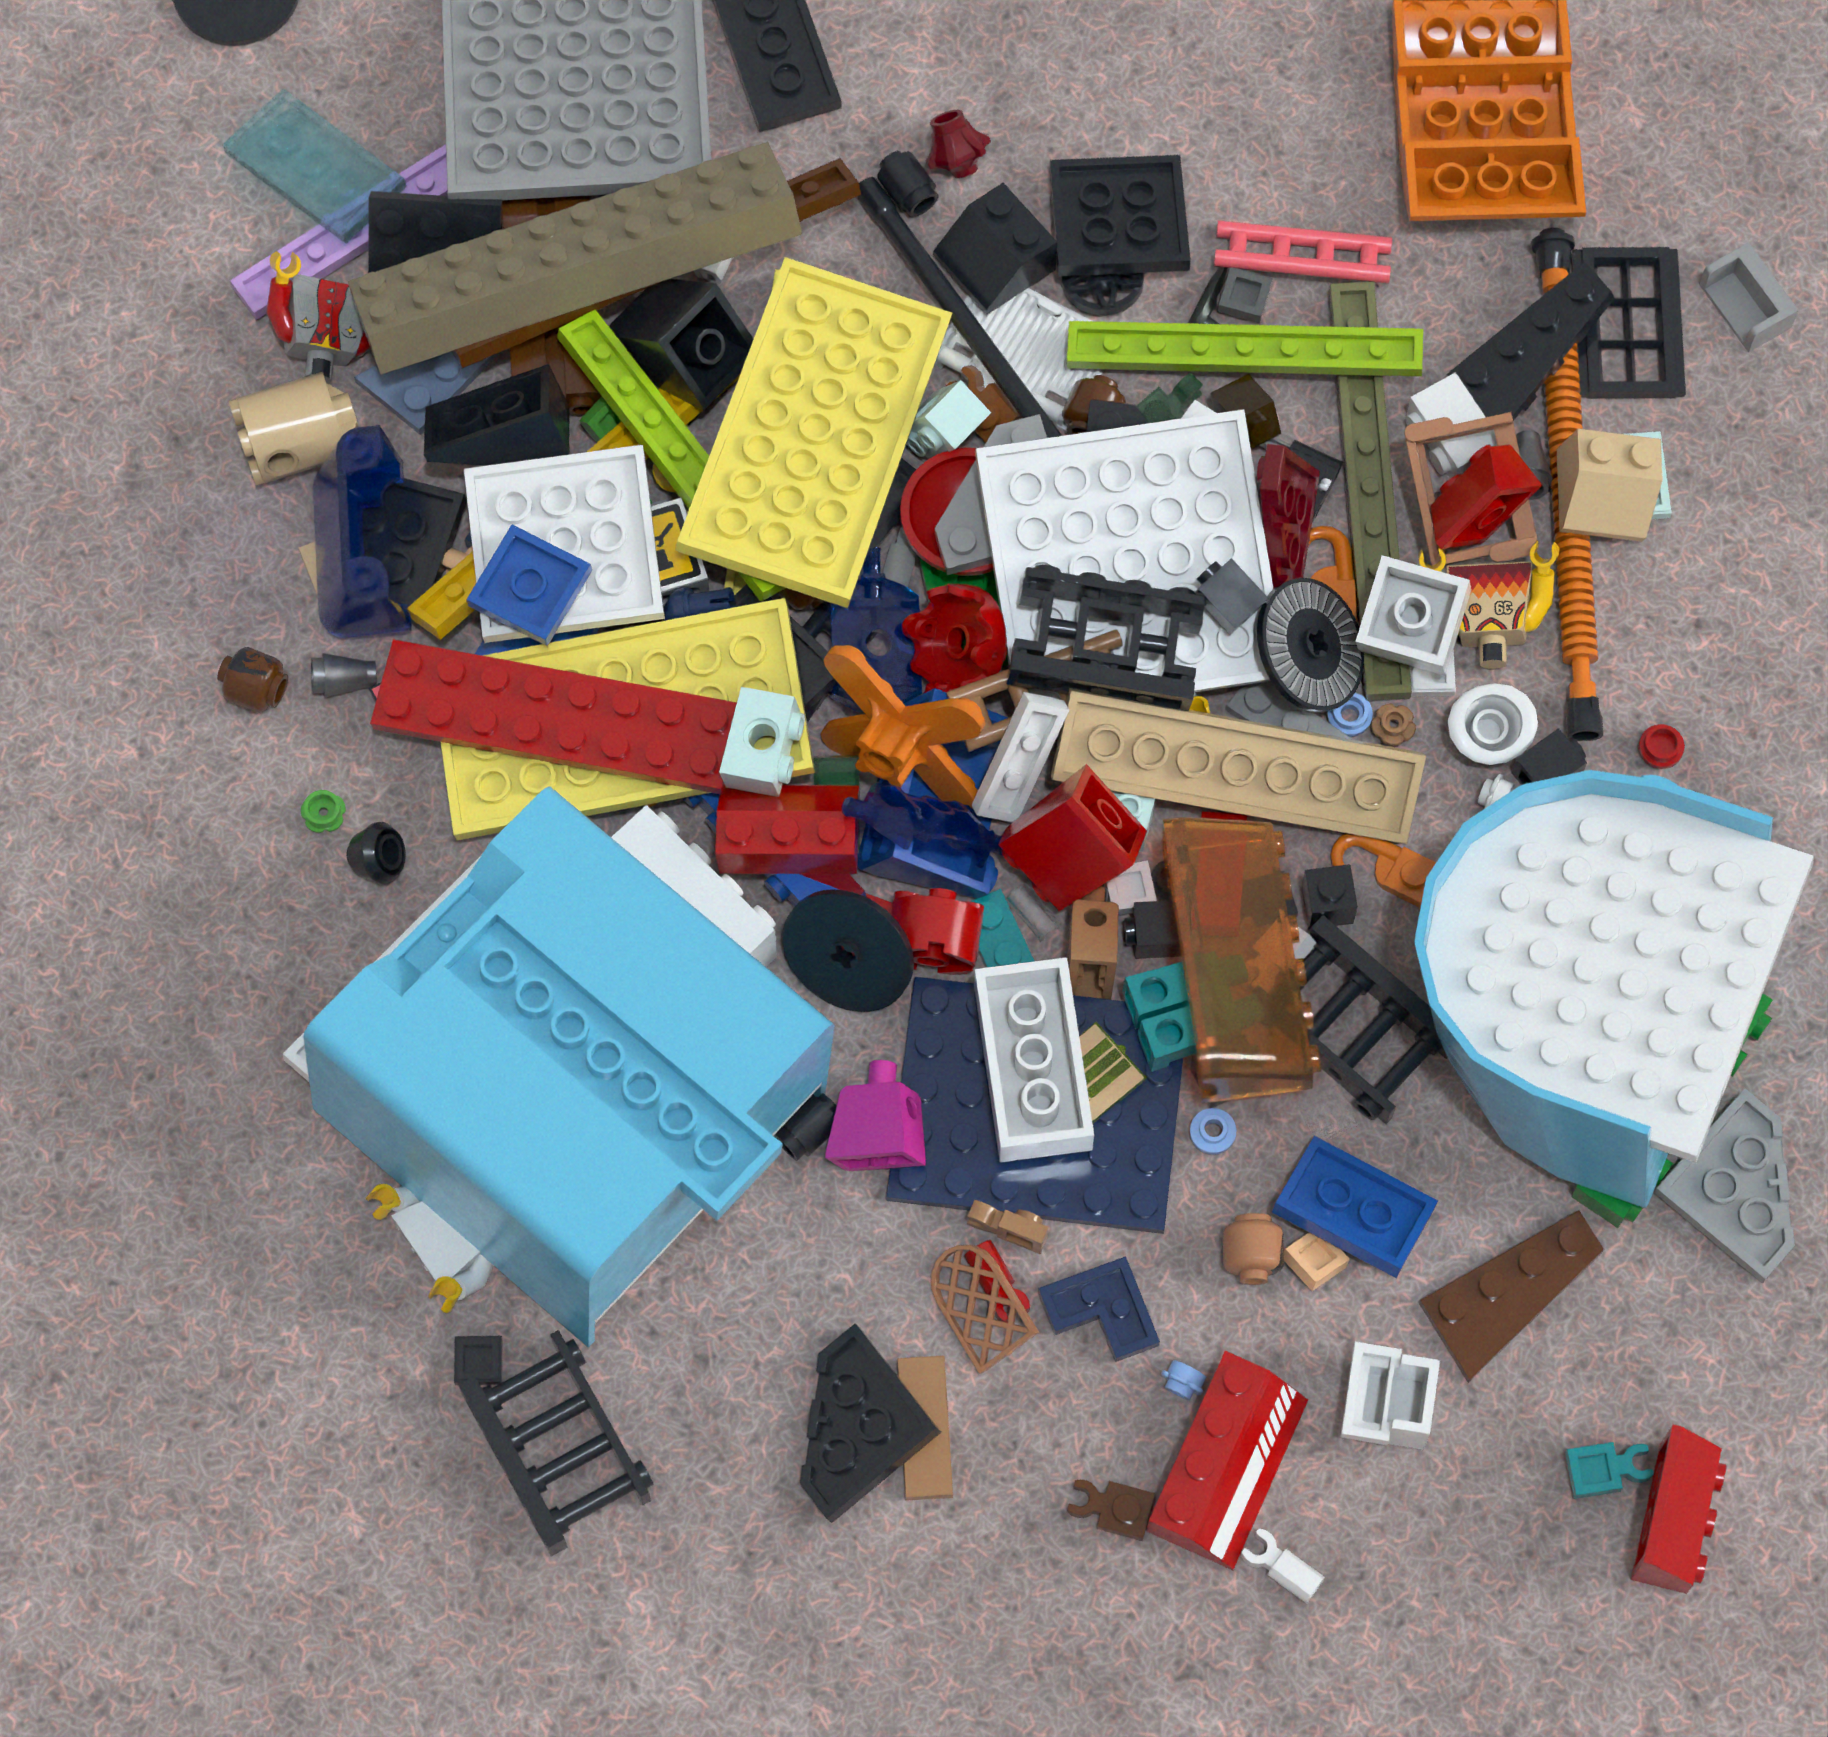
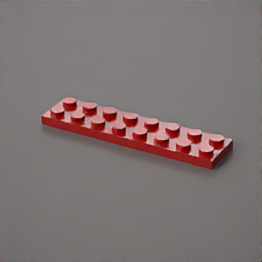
M393 639L370 724L374 730L724 795L726 786L719 771L737 702Z

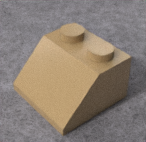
M1577 429L1557 448L1560 532L1643 542L1648 534L1663 481L1661 439Z

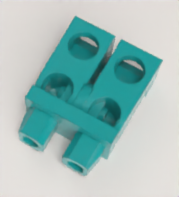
M1211 952L1197 959H1190L1125 977L1122 994L1135 1029L1139 1028L1137 1035L1151 1072L1168 1067L1172 1061L1198 1052H1204L1237 1038L1241 1031L1260 1023L1262 1014L1254 995L1232 1002L1228 992L1229 988L1246 983V971L1240 956L1217 960L1214 952Z

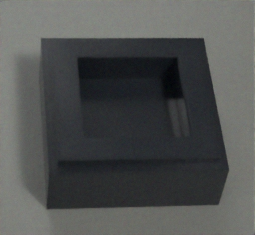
M455 1336V1385L473 1376H476L480 1385H498L502 1383V1336Z

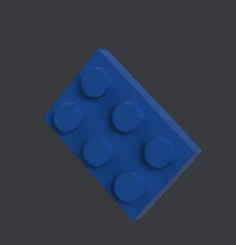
M1314 1136L1278 1197L1272 1213L1397 1278L1431 1217L1438 1200Z

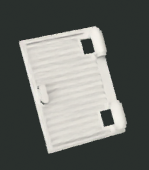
M1029 288L988 315L968 295L964 303L1048 417L1053 421L1057 429L1067 433L1068 426L1064 423L1062 417L1064 406L1046 398V395L1050 392L1067 401L1072 387L1078 380L1084 378L1093 379L1095 375H1102L1105 369L1067 368L1069 321L1092 320ZM951 322L945 334L935 366L942 368L943 365H946L961 373L960 379L969 383L967 376L963 374L961 369L964 366L973 365L981 371L984 378V387L990 383H996L975 353L972 358H969L953 350L957 344L974 353Z

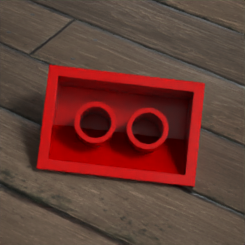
M782 785L779 797L725 788L724 795L720 794L716 821L715 855L719 873L857 874L859 786Z
M1673 1424L1659 1445L1631 1580L1687 1594L1693 1587L1694 1582L1701 1583L1704 1577L1707 1555L1700 1554L1703 1537L1711 1538L1714 1530L1717 1510L1711 1509L1710 1503L1713 1491L1720 1492L1722 1489L1726 1464L1719 1463L1722 1448L1682 1426Z

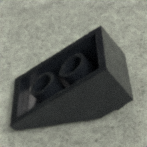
M549 364L425 406L424 457L427 462L488 466L570 454L569 404Z

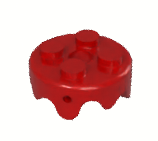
M947 584L932 588L926 593L930 601L929 605L921 612L910 614L904 619L902 631L906 637L913 641L915 646V654L910 663L911 669L930 682L926 685L924 693L934 688L943 692H949L1000 672L1007 655L1006 626L997 602L982 588L967 584ZM966 635V646L962 650L961 643Z

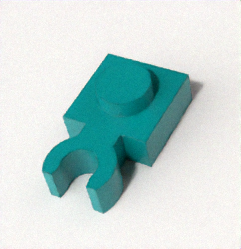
M1614 1442L1567 1449L1565 1457L1574 1499L1621 1492L1623 1489L1621 1478L1626 1477L1635 1483H1644L1650 1480L1654 1475L1653 1469L1640 1471L1632 1464V1458L1648 1453V1445H1632L1621 1455H1616Z

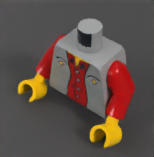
M276 251L271 254L269 259L271 268L276 272V277L272 278L270 282L266 309L267 316L278 338L284 342L286 354L291 357L307 360L305 377L323 372L326 383H330L333 365L346 366L353 357L364 355L370 348L349 285L298 274L301 269V260L294 252L290 256V265L285 269H280L281 254Z

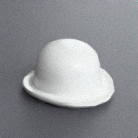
M1493 683L1477 686L1463 693L1452 705L1448 718L1450 738L1459 752L1474 762L1493 765L1507 763L1522 755L1534 740L1538 728L1536 708L1526 694L1512 686Z

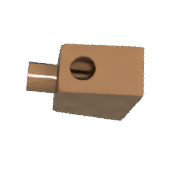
M1102 886L1088 893L1081 900L1072 902L1067 960L1073 995L1111 1000L1117 966L1119 905L1115 902H1108V890Z

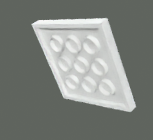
M643 445L464 469L476 583L513 524L590 563L592 566L591 574L556 633L665 619ZM480 612L484 643L528 637Z

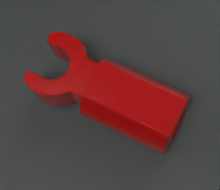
M986 1240L977 1245L994 1258L1013 1288L1012 1284L1015 1280L993 1242ZM969 1250L965 1253L964 1257L969 1266L974 1267L976 1253ZM983 1259L981 1269L992 1271L989 1264ZM980 1275L979 1283L986 1294L991 1295L994 1278ZM1000 1284L998 1297L1009 1299ZM1013 1288L1027 1313L1030 1312V1302L1026 1294L1021 1290ZM997 1303L995 1310L997 1320L1008 1322L1009 1317L1003 1308L1005 1304Z

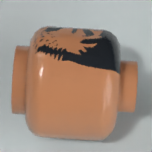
M1246 1213L1237 1215L1235 1222L1229 1224L1223 1231V1264L1225 1269L1231 1274L1240 1276V1283L1261 1285L1267 1283L1268 1276L1278 1273L1284 1266V1234L1282 1228L1278 1224L1273 1223L1272 1217L1266 1214Z

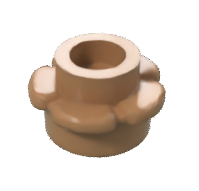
M1389 703L1377 709V716L1372 719L1371 729L1373 734L1384 744L1398 746L1414 736L1416 725L1412 721L1414 715L1409 708L1404 705L1396 707ZM1396 721L1398 726L1393 728L1390 726V722Z

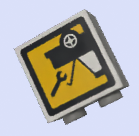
M682 498L671 501L660 500L652 503L651 510L663 607L671 593L678 588L686 586L688 589H692L694 593L709 591L708 577L702 559L675 551L678 537L687 516Z

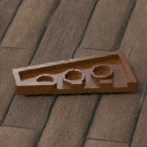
M1580 1210L1421 1299L1419 1305L1469 1383L1548 1304L1602 1254L1604 1248Z

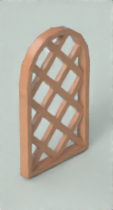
M956 1245L945 1250L936 1260L931 1273V1290L934 1298L979 1374L987 1371L1006 1356L1011 1355L1013 1351L1039 1333L1000 1269V1266L986 1250L976 1245ZM963 1250H971L976 1253L974 1267L961 1264ZM955 1253L954 1262L946 1261L951 1254ZM983 1259L989 1264L992 1271L981 1269ZM942 1266L953 1268L950 1285L939 1283ZM959 1270L973 1273L970 1290L957 1287ZM980 1275L994 1278L991 1295L977 1292ZM1000 1284L1009 1299L998 1297ZM940 1289L949 1291L947 1304L943 1299ZM956 1293L969 1296L967 1313L953 1310ZM976 1298L990 1301L987 1317L974 1315ZM997 1303L1010 1306L1008 1322L994 1319ZM1016 1312H1018L1026 1327L1015 1324ZM954 1316L965 1318L964 1331H962ZM972 1320L986 1324L983 1340L970 1337ZM993 1325L1007 1329L1004 1345L990 1342ZM1013 1330L1027 1333L1011 1345ZM971 1344L982 1346L980 1359ZM989 1348L1002 1351L987 1362Z

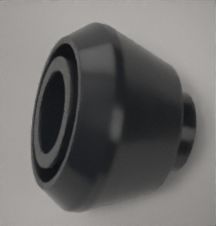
M375 822L352 837L346 856L348 864L355 874L379 884H388L393 882L402 871L406 859V850L401 835L391 825L385 822Z

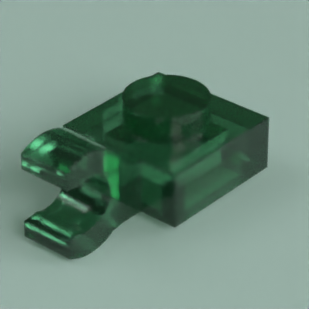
M1190 372L1177 383L1169 395L1160 387H1157L1136 406L1149 423L1181 419L1185 414L1184 410L1194 400L1202 396V392L1199 389L1203 387V384Z

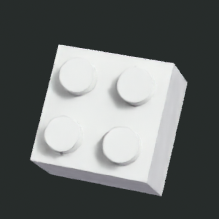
M1382 555L1356 638L1358 651L1446 675L1471 593L1470 580Z

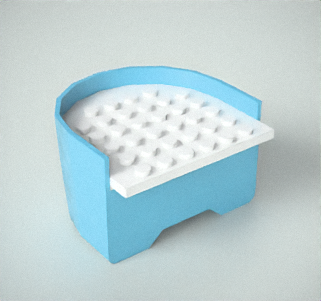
M1587 770L1520 785L1462 824L1426 877L1414 943L1436 1032L1446 1055L1464 1086L1507 1147L1558 1178L1646 1208L1649 1204L1668 1153L1695 1163L1697 1162L1813 865V855L1771 842L1773 817L1662 780Z

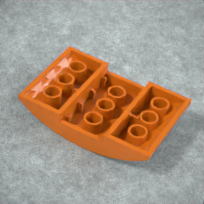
M1392 0L1393 67L1398 148L1402 185L1409 221L1585 217L1586 203L1580 139L1576 137L1570 74L1572 53L1567 0Z

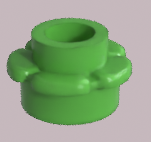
M317 790L311 793L301 806V816L306 819V827L313 832L322 833L324 830L332 832L343 823L342 815L346 811L345 803L340 796H336L328 790ZM321 809L328 810L325 816L319 814Z

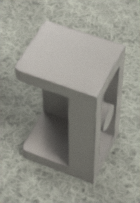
M1749 242L1704 268L1699 283L1700 287L1748 353L1792 328L1799 310Z

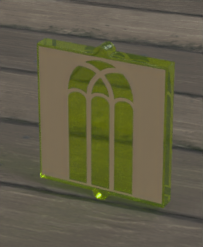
M1097 1022L1079 1035L1092 1124L1141 1085L1147 1078L1125 1054L1126 1047L1124 1045L1118 1046Z

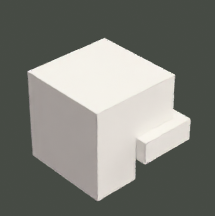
M1355 1342L1340 1438L1383 1445L1392 1444L1423 1450L1431 1430L1440 1360L1405 1354L1401 1356L1402 1349Z

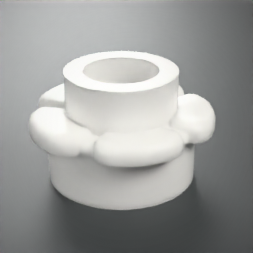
M1499 774L1494 781L1487 778L1481 789L1478 804L1485 806L1484 809L1513 791L1515 783L1504 780L1503 774Z

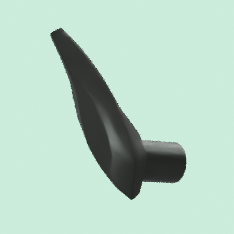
M1220 267L1211 277L1188 323L1219 324L1210 317V314L1217 307V297L1223 286L1227 268Z

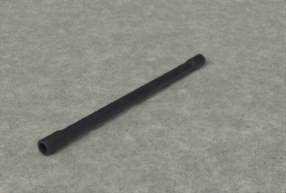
M868 177L859 183L861 195L857 196V198L874 221L881 225L943 310L952 312L950 321L1021 418L1040 414L1047 438L1062 436L897 212L896 205L875 177Z

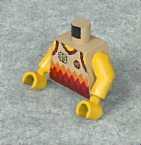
M1537 540L1531 547V561L1446 566L1447 574L1470 580L1471 593L1457 636H1460L1462 647H1479L1481 667L1497 669L1506 666V646L1525 644L1527 632L1536 630L1550 609L1553 602L1554 571L1550 569V566L1559 555V546L1555 542L1552 544V557L1549 559H1543L1538 555ZM1438 546L1441 558L1437 564L1429 565L1424 562V555L1421 549L1418 554L1420 566L1442 572L1446 564L1444 550Z

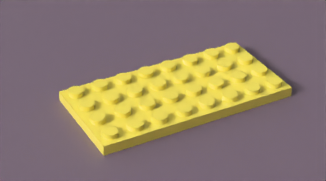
M785 257L678 537L675 551L848 608L912 430L913 422L917 416L947 332L952 312Z
M785 598L551 642L548 646L540 644L483 655L732 702L738 701L741 687L794 696L800 713L805 715V722L801 739L799 741L793 740L790 756L794 757L792 777L815 773L788 604ZM763 736L755 742L754 748L758 750L768 749L773 745L776 738L773 736ZM441 742L453 835L457 841L500 833L543 789L549 786L585 816L711 793Z

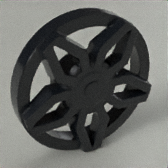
M1144 273L1076 275L1070 279L1069 276H1062V288L1067 299L1078 309L1093 315H1113L1128 309L1138 300L1144 285ZM1126 277L1132 280H1121L1120 278ZM1081 281L1085 282L1084 285H1076ZM1117 290H1132L1128 296L1116 302ZM1091 293L1098 304L1084 300L1079 295H1089ZM1110 296L1109 303L1107 304L1104 297Z

